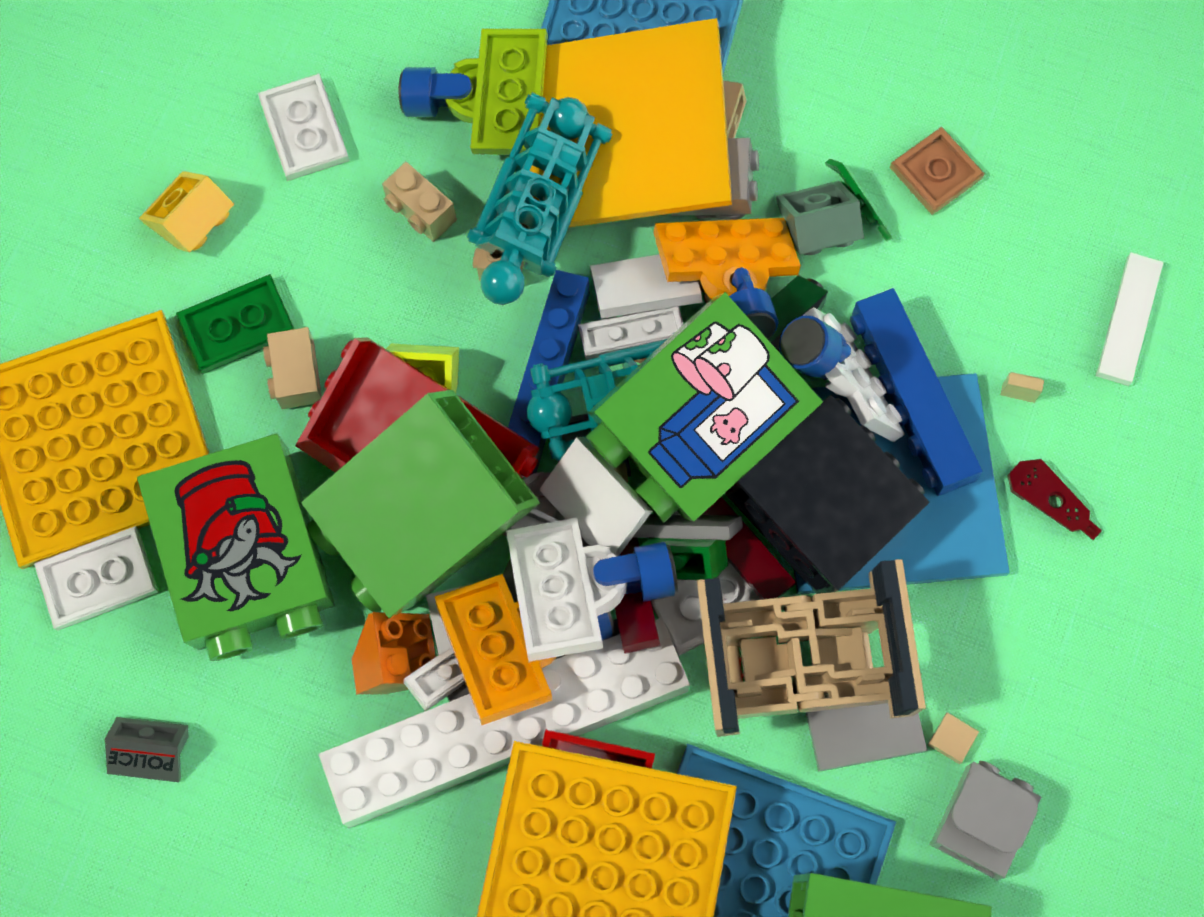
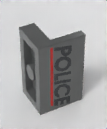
M117 717L105 737L107 774L179 782L181 779L180 753L189 737L188 725Z

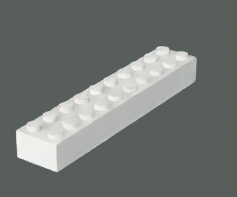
M663 619L655 620L661 646L625 654L619 634L602 641L603 648L568 654L542 668L552 693V701L481 725L471 696L468 694L319 753L318 755L342 823L348 828L354 827L508 765L514 741L542 746L545 729L580 736L687 693L690 683Z

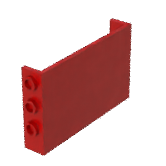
M354 338L342 350L341 358L343 359L338 369L328 376L324 385L326 390L321 400L316 401L308 413L310 420L295 446L336 473L426 394L447 391L449 389L370 338ZM458 396L521 478H527L538 463V459L535 456L540 448Z

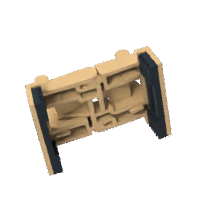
M903 560L880 561L868 573L871 589L814 594L812 597L801 595L723 604L719 578L697 580L717 737L739 735L738 719L797 713V706L799 712H813L888 703L890 719L912 717L924 710L926 705ZM879 629L884 667L873 668L868 634ZM768 636H778V642H779L780 645H777V644H776V637H768ZM800 641H809L812 666L803 667Z

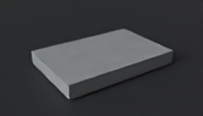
M888 703L806 712L818 772L927 751L919 713L912 717L890 719Z

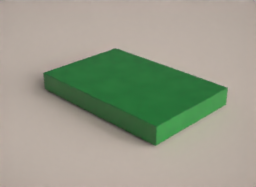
M271 274L176 313L202 375L269 346L267 334L294 329Z

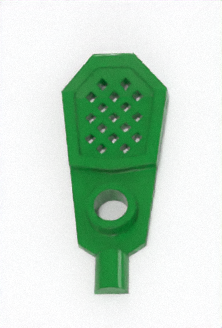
M833 159L827 160L825 162L826 166L838 173L853 195L864 203L860 210L870 224L876 221L879 225L877 229L886 242L891 240L892 236L844 164Z

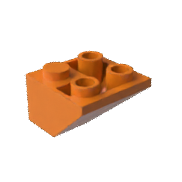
M384 612L368 614L352 656L357 695L390 694L409 690L404 684V678L436 657L429 614L399 613L391 618H388Z

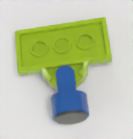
M481 29L479 58H468L454 63L455 67L450 73H437L435 67H405L399 78V103L402 113L406 117H436L439 107H449L454 116L463 122L472 123L470 145L472 154L510 155L529 109L525 108L526 104H524L528 94L531 95L533 92L543 97L548 41L547 30ZM541 112L536 114L529 131L539 127ZM524 145L522 146L520 153L526 150Z

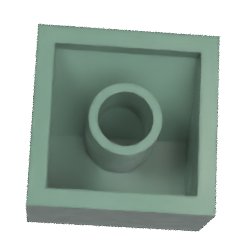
M840 181L776 196L781 216L785 218L793 245L799 255H815L828 247H847L856 240L864 239L860 202Z

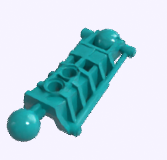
M533 92L531 95L528 94L524 104H526L525 108L529 109L511 153L503 162L476 227L470 228L467 235L468 241L476 244L475 246L492 254L496 249L503 252L500 261L488 265L481 275V290L484 296L494 304L506 305L516 301L522 295L525 277L520 269L522 261L525 262V269L540 276L550 277L554 275L557 268L554 261L583 194L581 190L601 143L604 145L606 142L609 143L612 137V129L599 123L597 125L594 124L595 117L590 115L585 104L576 98L565 97L558 100L552 97L550 102L545 101L546 98ZM543 113L544 115L539 127L529 131L536 114ZM588 135H590L593 142L586 156L584 145ZM578 138L577 141H576V143L573 142V141H570V140H572V139ZM524 145L526 150L520 153L522 146ZM531 166L543 170V175L531 172ZM552 174L560 178L559 183L549 179L550 175ZM532 196L539 198L540 201L534 199ZM520 223L526 224L530 229L523 227Z
M667 339L600 354L598 358L548 369V366L543 365V363L533 365L530 372L533 384H536L537 389L531 391L532 398L527 407V418L531 426L538 432H541L542 439L549 438L550 443H548L551 459L561 460L574 442V440L567 442L565 439L563 440V434L587 429L588 433H590L598 426L589 414V420L568 425L572 416L571 405L568 398L558 391L581 386L588 412L616 387L614 378L629 375L639 366L635 360L649 357ZM623 363V369L612 371L609 368L610 366ZM598 367L599 375L586 377L582 371ZM574 372L575 380L552 386L549 385L550 378Z

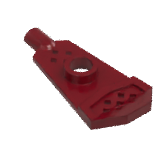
M1042 459L1020 461L1008 474L1011 493L1027 501L1069 531L1081 530L1091 540H1094L1102 531L1089 520L1090 511ZM1051 496H1056L1060 499L1061 506L1059 508H1054L1050 505L1049 498Z

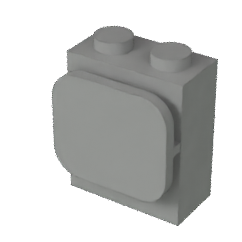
M727 138L732 205L671 213V215H694L703 221L737 220L746 214H751L752 201H757L758 185L757 181H753V171L759 170L758 150H753L750 138Z
M973 761L966 766L930 846L995 880H1000L1006 877L1017 850L1021 848L1036 817L1041 796L1033 792L1034 787L1029 783L1017 778H1013L1010 781L999 775L1000 770L994 765L985 761H979V763Z

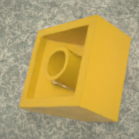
M182 171L139 219L174 247L190 253L192 250L199 249L206 242V235L214 226L221 225L228 218V211L234 206V203L208 176Z

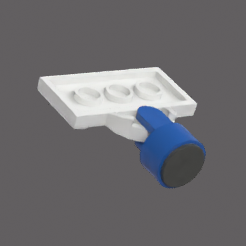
M815 307L803 316L791 321L784 329L779 342L780 354L794 369L807 376L820 377L824 380L828 379L829 382L825 384V387L838 395L847 397L861 424L869 430L892 442L905 435L899 425L902 418L892 404H888L883 396L887 393L886 389L876 376H872L869 370L871 362L867 355L856 347L854 341L857 337L851 327L845 322L843 324L839 323L831 313L824 314Z
M577 518L506 530L529 662L603 648L597 616L610 612L621 602L624 594L641 592L645 602L675 596V592H678L670 545H666L665 542L634 547L633 554L615 556L610 551V547L601 545L583 547Z

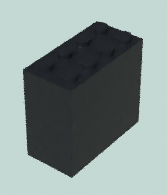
M832 395L822 400L823 403L725 492L727 497L816 594L839 591L930 503L924 497L925 491L922 486L914 479H908L899 469L900 463L889 452H883L875 443L876 438L866 426L859 425L850 416L851 410L845 402L839 398L835 399Z

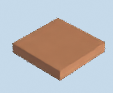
M942 127L891 162L890 169L932 215L982 180L984 172Z

